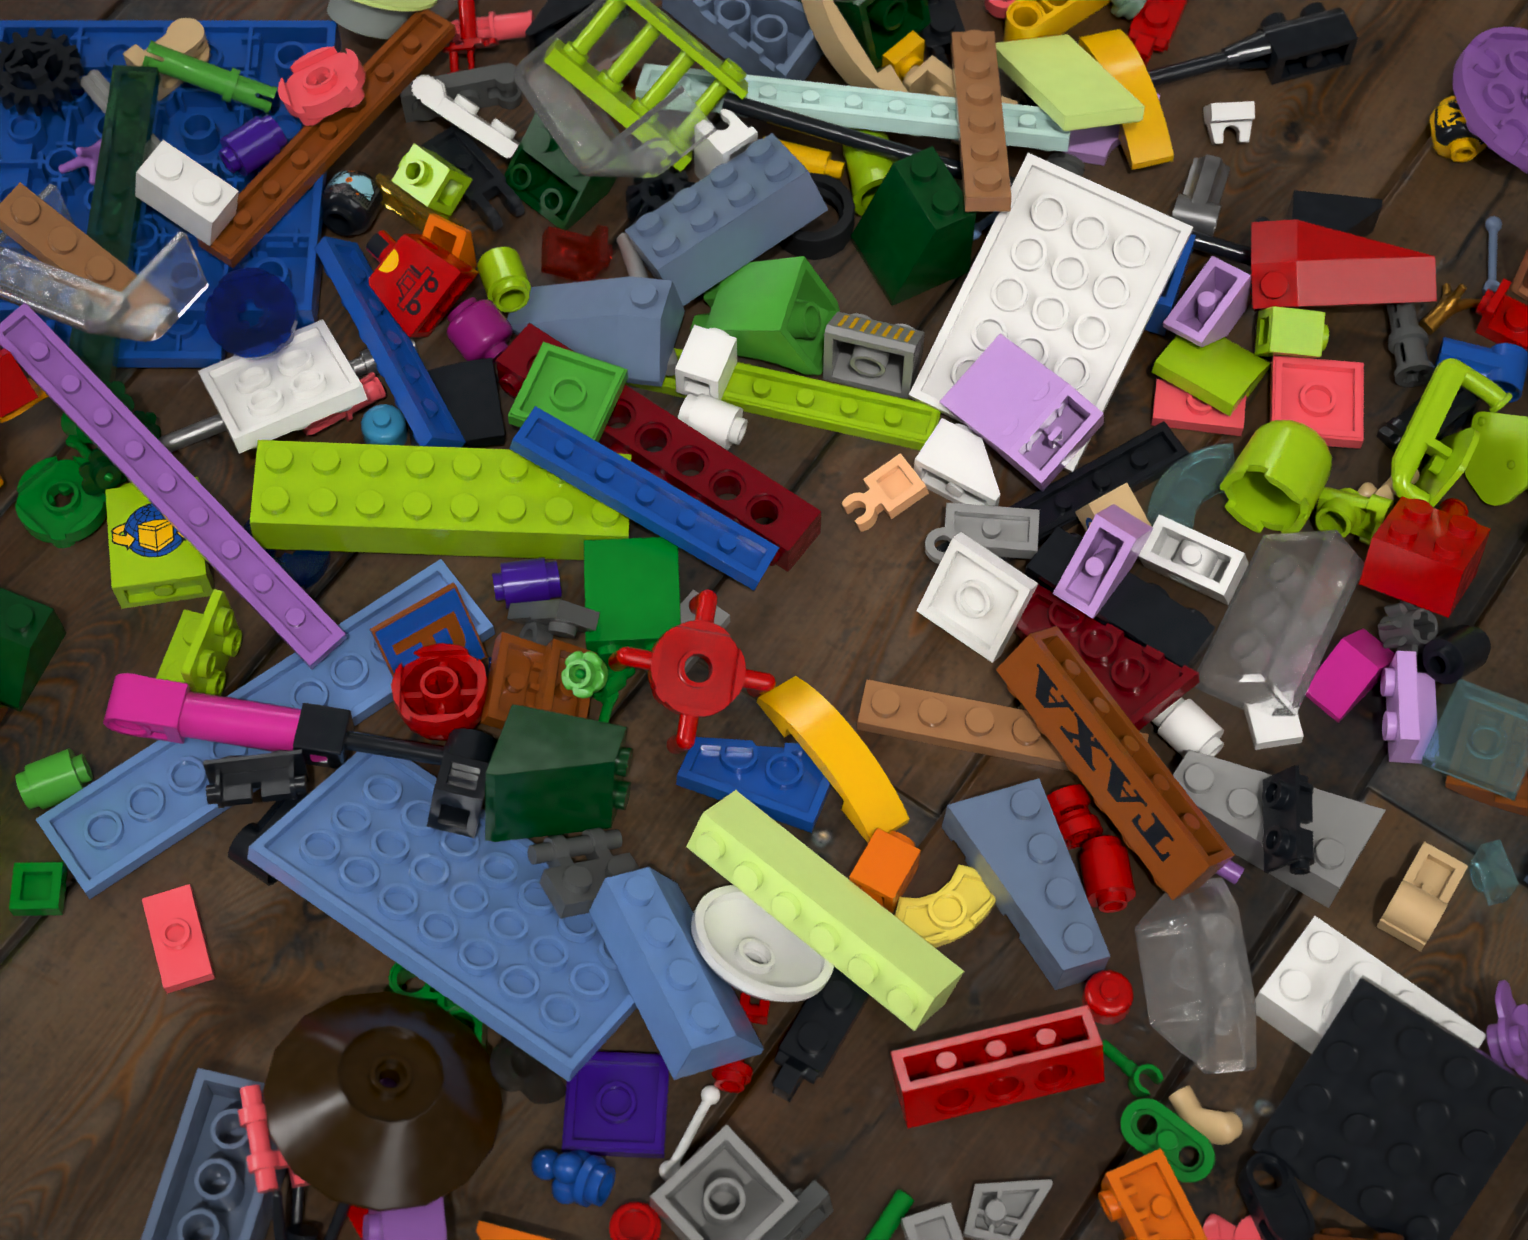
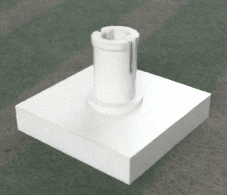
M960 532L952 538L916 611L993 663L1003 653L1038 583Z

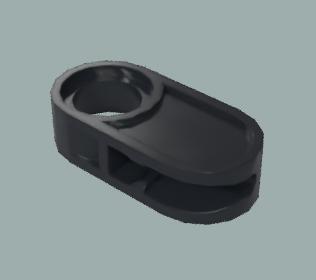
M1259 1152L1253 1155L1239 1173L1237 1183L1261 1239L1310 1240L1315 1231V1222L1287 1163L1277 1155L1269 1152ZM1256 1170L1268 1172L1275 1179L1277 1189L1267 1190L1262 1188L1255 1181L1253 1172Z

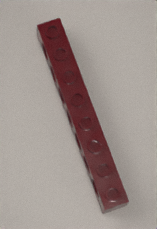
M529 323L496 359L499 384L509 396L516 399L543 342L570 351L573 350ZM627 385L624 386L598 443L617 454H631V462L780 547L770 566L776 564L789 572L821 533V511ZM615 423L626 424V426L622 428L610 427L612 424ZM652 446H659L663 448L658 452H649L646 450L647 448ZM686 470H697L700 472L694 476L682 474ZM726 493L734 494L737 496L732 500H723L719 498L720 495ZM767 517L773 519L774 522L763 525L755 522V520Z

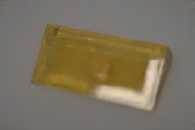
M382 173L375 176L376 185L383 196L382 205L423 233L430 213H435L464 227V224L453 216L445 215L422 204L392 182L393 177Z

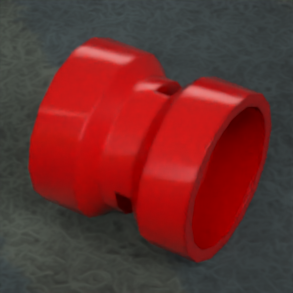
M1070 785L1047 795L1068 850L1082 847L1087 840L1101 836L1103 829L1098 817L1090 813L1088 806L1091 801L1084 785Z

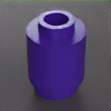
M266 114L262 118L255 116L220 139L222 149L218 151V154L231 173L234 174L238 171L243 176H247L281 152L280 148L287 144V140L280 126L270 115Z
M542 557L500 563V573H492L496 601L505 600L506 609L510 608V603L543 601L562 597L557 560L545 562V558Z

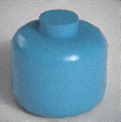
M388 404L376 405L368 409L362 417L361 432L365 444L404 445L408 438L406 420L402 412L395 406Z

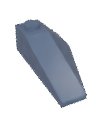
M629 276L531 287L528 303L520 310L510 312L507 320L513 328V333L519 335L531 323L576 353L628 369L629 378L626 383L662 387L668 368V361L672 354L685 310L673 281Z

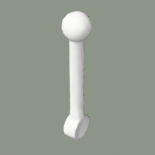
M708 1085L702 1089V1101L671 1160H666L660 1165L659 1174L663 1180L667 1181L681 1168L680 1163L710 1106L720 1100V1090L716 1086Z

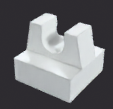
M1254 101L1211 103L1203 107L1204 125H1207L1211 145H1220L1224 142L1223 132L1226 127H1232L1236 131L1237 143L1249 142L1252 120L1255 119Z

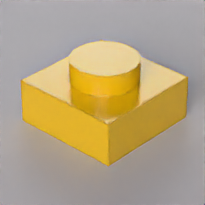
M911 31L883 54L882 67L891 64L899 79L903 82L905 75L915 65L921 66L924 63L925 40L914 31Z

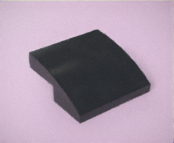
M492 358L459 362L428 370L432 381L466 441L461 448L504 444L505 432ZM408 424L411 446H420L415 441L413 431Z

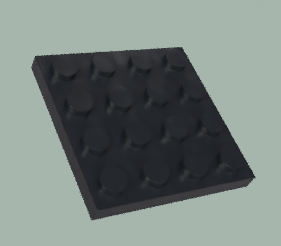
M1362 975L1257 1138L1252 1149L1258 1153L1269 1152L1277 1155L1287 1163L1294 1177L1378 1233L1399 1234L1404 1236V1240H1450L1528 1121V1080Z

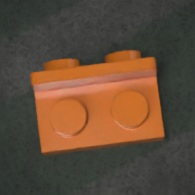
M1161 1148L1105 1173L1101 1183L1102 1192L1098 1193V1198L1109 1221H1118L1126 1237L1124 1240H1208Z

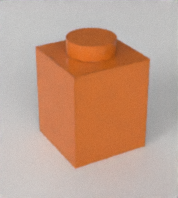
M877 828L850 874L849 880L893 914L898 905L899 897L903 896L919 868L921 850L916 848L915 843L906 835L896 831L887 833Z

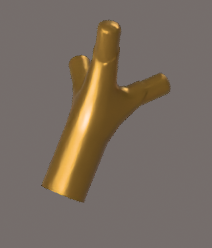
M1445 283L1442 286L1443 295L1441 300L1419 322V326L1428 335H1432L1454 314L1468 308H1477L1481 299H1460L1467 287L1464 284H1459L1455 291L1452 292L1451 285Z

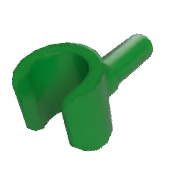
M1107 1039L1102 1041L1103 1053L1128 1076V1089L1134 1096L1145 1098L1151 1095L1140 1084V1074H1146L1157 1085L1163 1082V1074L1155 1065L1144 1064L1139 1067Z

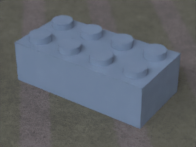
M771 133L767 137L753 142L747 150L729 162L715 167L708 176L691 187L680 190L673 199L655 211L641 216L625 232L654 278L673 281L684 306L828 211V208L809 171Z
M197 1069L141 1240H265L272 1218V1192L258 1193L255 1175L248 1172L246 1157L251 1155L246 1127L240 1126L238 1110L243 1108L239 1089L249 1085H260L264 1104L263 1088L265 1083L205 1069ZM270 1137L271 1149L279 1150ZM287 1168L275 1170L278 1190L281 1189Z

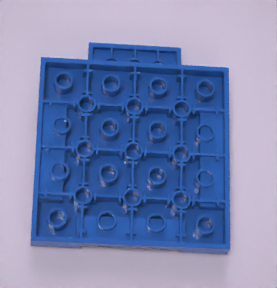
M0 20V41L6 42L9 45L14 42L12 33L17 32L22 38L28 37L30 28H35L38 36H42L48 28L53 30L56 39L65 34L70 45H76L85 70V75L83 76L88 75L90 70H98L161 142L162 140L166 141L236 188L239 193L269 163L267 162L249 175L243 176L238 171L234 174L231 173L218 154V151L222 149L221 138L255 116L262 118L266 115L264 111L233 99L228 103L221 100L222 95L187 82L182 83L165 98L158 101L131 78L123 53L135 44L145 50L148 48L151 40L156 42L163 37L171 23L176 20ZM197 20L204 27L211 55L207 63L231 71L232 67L241 70L240 75L272 87H278L281 78L286 83L293 74L290 66L300 57L311 51L334 46L336 51L341 53V37L338 24L334 20ZM83 88L80 90L70 89L73 97L71 103L61 99L57 102L59 106L58 111L54 112L49 106L43 107L41 116H36L33 108H28L23 116L18 114L15 105L6 110L0 100V203L21 182L167 298L164 306L136 337L0 230V323L25 302L88 368H206L225 360L228 329L298 330L317 322L322 262L315 247L321 241L323 222L322 194L326 188L327 171L244 258L232 268L201 248L197 237L135 196L136 172L145 160L126 138V142L107 156L102 163L97 185L89 183L90 175L87 166L64 174L60 173L59 165L67 163L78 156L75 152L77 147H89L113 129H117ZM278 88L274 99L259 93L255 94L256 97L272 102L268 115L280 126L288 144L305 125L301 123L299 118L292 116L287 111L278 95Z

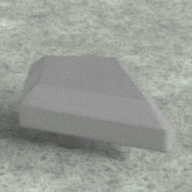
M1045 1179L975 1184L963 1237L974 1240H1020L1052 1188L1053 1181Z

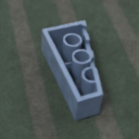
M662 0V8L723 58H729L734 61L747 75L805 81L824 54L809 26L802 3L796 0Z
M1038 778L947 805L942 829L951 841L954 840L963 852L967 865L978 872L982 878L981 880L991 894L994 895L996 899L995 905L1002 915H1006L1020 934L1019 939L1053 988L1057 990L1087 981L1093 974L1104 970L1110 958L1109 951L1040 779Z

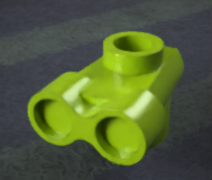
M1324 487L1318 500L1315 515L1316 526L1322 534L1329 538L1342 539L1349 533L1360 537L1359 542L1370 545L1373 535L1393 509L1394 500L1372 494L1371 497L1362 496L1352 488L1338 490Z

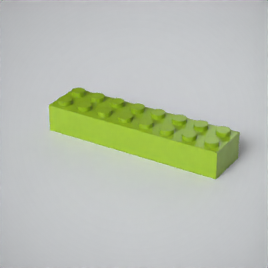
M258 440L250 527L253 538L263 549L508 558L544 557L545 559L584 560V540L629 538L628 517L510 449ZM619 454L631 461V454Z

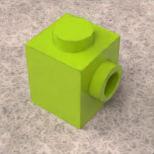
M414 143L409 152L401 159L398 170L391 181L428 208L451 216L473 179L437 153Z
M1277 306L1258 311L1254 355L1272 358L1273 355L1312 359L1322 357V351L1325 350L1329 339V329L1324 324L1325 312Z

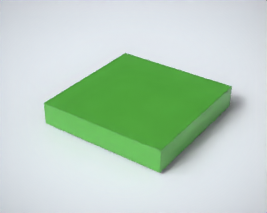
M543 342L508 414L509 424L521 428L536 406L599 442L629 378L628 369Z

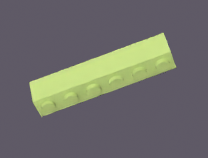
M735 790L702 813L686 847L911 1029L916 1031L945 1005L964 971L746 797Z

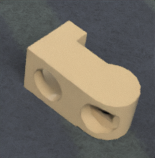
M182 18L172 22L166 34L155 42L204 62H208L211 55L204 27L199 21L192 18ZM135 44L123 53L129 74L134 81L155 99L161 101L184 83V81L148 68H143L142 64L145 56L162 62L164 58L146 52L148 48L143 50Z

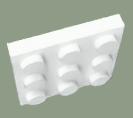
M323 319L198 371L239 454L249 449H256L258 440H273L292 431L303 430L313 422L335 413L348 411L354 405L368 400L362 383Z

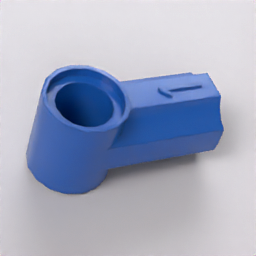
M1443 337L1435 361V368L1441 361L1455 358L1495 382L1506 393H1512L1513 397L1508 403L1518 401L1521 398L1528 368L1527 350L1510 343H1499L1491 348Z

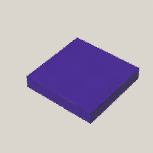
M596 1052L569 1082L567 1081L562 1153L581 1149L597 1156L665 1159L670 1072L661 1054Z

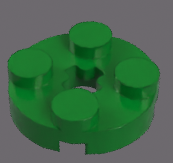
M57 456L37 462L23 474L16 489L18 492L17 504L15 503L16 513L24 528L38 540L52 543L53 546L62 549L69 548L76 541L91 535L107 517L106 495L102 492L96 495H88L82 489L81 484L84 478L80 476L79 468L87 461L77 456H72L73 460H58ZM60 493L63 496H68L70 493L74 494L68 505L55 507L54 497Z

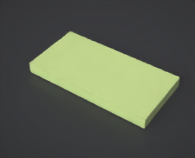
M1068 34L996 43L998 66L1064 132L1140 122L1143 120L1145 106Z

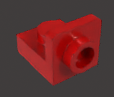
M1504 278L1496 292L1487 289L1475 311V313L1482 316L1475 333L1497 344L1510 343L1528 350V305L1507 295L1512 282Z

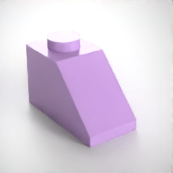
M1211 256L1164 320L1163 327L1200 347L1226 337L1251 303V275Z
M1115 504L1100 511L1092 520L1053 594L1093 619L1130 571L1154 528Z

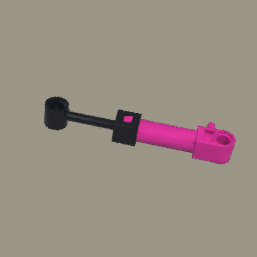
M129 673L115 676L103 721L107 728L120 734L184 744L186 737L271 752L276 750L292 751L302 749L306 764L338 769L347 761L349 751L441 765L444 753L490 763L496 746L495 738L489 734L465 728L454 729L450 732L445 746L354 732V723L350 710L304 702L302 709L193 692L187 683Z

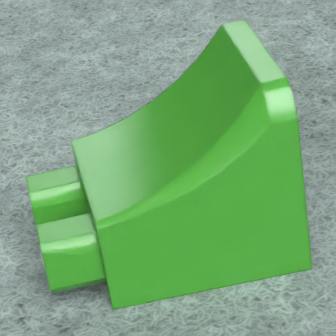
M805 256L749 262L703 293L704 300L711 308L710 314L695 315L690 328L691 331L694 325L706 329L718 328L737 338V356L775 363L809 376L820 375L823 372L824 332L828 322L840 310L837 300Z

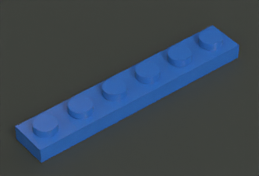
M324 236L315 247L324 265V271L331 278L341 297L342 305L352 317L361 340L367 345L377 364L378 372L384 377L395 398V404L404 414L413 431L415 441L420 446L461 448L466 441L410 338L369 286L368 280L373 271L358 243Z
M536 406L511 442L510 450L754 591L780 548Z

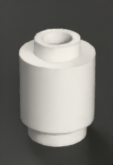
M703 393L699 394V396L688 394L678 414V419L726 450L732 444L739 445L748 424V420L742 418L743 409L741 407Z
M1181 697L1152 720L1159 728L1157 733L1183 758L1188 750L1215 757L1224 746V742L1220 740L1224 729L1191 699L1184 700Z

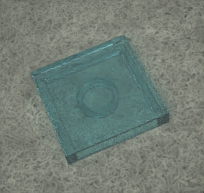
M1459 679L1422 757V765L1515 801L1528 772V704Z

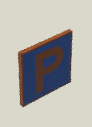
M454 582L369 629L392 678L395 669L401 662L404 667L420 658L413 652L422 647L438 643L460 645L468 649L469 655L476 658L477 661L478 658L481 661L488 658Z

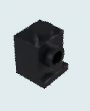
M444 753L433 791L426 827L475 838L485 801V777L489 763Z

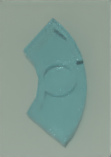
M1233 443L1213 445L1196 450L1178 460L1163 474L1152 493L1146 517L1152 527L1160 514L1193 529L1195 514L1202 503L1216 494L1225 493L1224 490H1220V484L1235 463Z

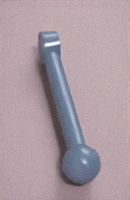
M1490 216L1485 221V229L1489 232L1488 280L1482 288L1483 295L1487 289L1496 292L1500 285V282L1496 280L1498 231L1502 228V220L1497 216Z

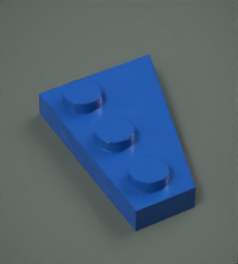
M696 737L695 744L688 750L677 773L676 785L717 800H722L737 790L772 819L810 833L813 832L832 787L799 743H785L784 748L756 746L753 740Z

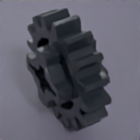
M30 28L28 37L22 38L17 32L12 33L14 42L10 45L0 41V100L6 110L15 105L18 114L23 116L28 108H33L36 116H41L43 107L49 106L56 112L59 110L57 103L59 100L62 99L70 103L73 101L70 89L80 90L82 88L79 77L85 75V70L76 45H70L65 34L56 39L53 30L48 28L42 36H38L35 28Z

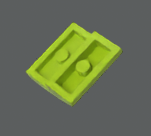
M1177 335L1156 359L1152 373L1224 414L1231 416L1243 398L1250 396L1269 370L1271 363L1259 356H1255L1252 352L1225 337L1200 347Z

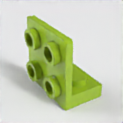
M213 590L204 614L183 610L156 676L157 679L187 683L193 692L221 696L226 681L224 670L230 656L235 657L242 642V631L238 627L234 611L231 609L224 591Z

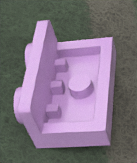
M1396 651L1389 668L1382 669L1380 679L1381 695L1386 697L1387 712L1385 711L1383 715L1382 737L1383 740L1388 741L1389 762L1435 764L1439 758L1435 680L1428 673L1417 672L1416 652Z

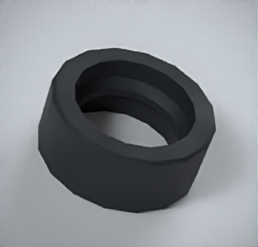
M810 173L824 202L838 212L839 220L837 224L824 231L809 232L799 229L779 242V244L786 252L796 257L805 256L806 259L818 260L835 255L843 250L850 241L854 229L855 204L851 192L841 181L829 175Z

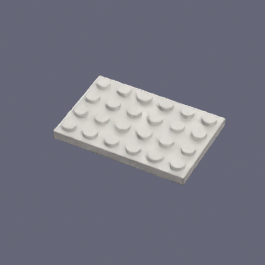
M1028 153L1011 186V211H999L909 393L911 399L939 410L941 413L958 421L960 420L940 404L939 401L999 334L1005 336L1069 383L1104 413L1193 231V227ZM1090 439L1063 468L1064 471L1071 473L1076 470Z

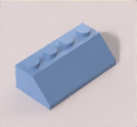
M650 867L605 878L589 912L673 1080L761 1054L764 1048L733 988L712 971L696 947L691 931L693 912L678 883Z

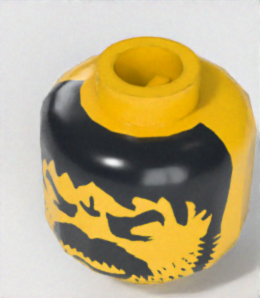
M1455 95L1445 98L1431 113L1429 125L1433 148L1439 156L1452 159L1455 162H1466L1475 158L1487 146L1479 137L1473 135L1468 130L1466 119L1459 108Z

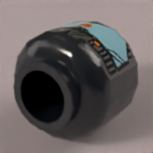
M344 170L334 175L322 194V218L328 229L336 234L349 236L362 234L371 226L383 204L382 193L374 179L361 171Z

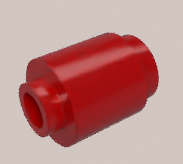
M1098 836L1087 840L1082 845L1083 853L1080 855L1079 861L1085 894L1090 906L1096 907L1104 913H1113L1125 909L1128 906V902L1136 896L1128 850L1121 845V840L1115 836Z

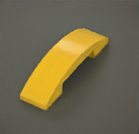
M1120 29L1079 37V45L1145 106L1142 121L1119 124L1118 139L1131 170L1173 161L1172 144L1158 96L1144 62L1129 37Z
M794 676L770 692L758 697V705L784 738L792 734L844 800L841 810L867 843H869L877 828L890 833L909 822L910 818L903 803L876 758L844 717L813 687L799 677Z

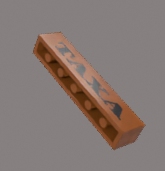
M1057 626L1029 634L996 669L1006 682L1009 692L1026 708L1035 720L1038 730L1052 742L1064 758L1067 768L1078 776L1093 796L1096 806L1107 814L1123 835L1125 844L1132 851L1136 852L1152 873L1155 883L1169 895L1172 901L1199 889L1235 856Z

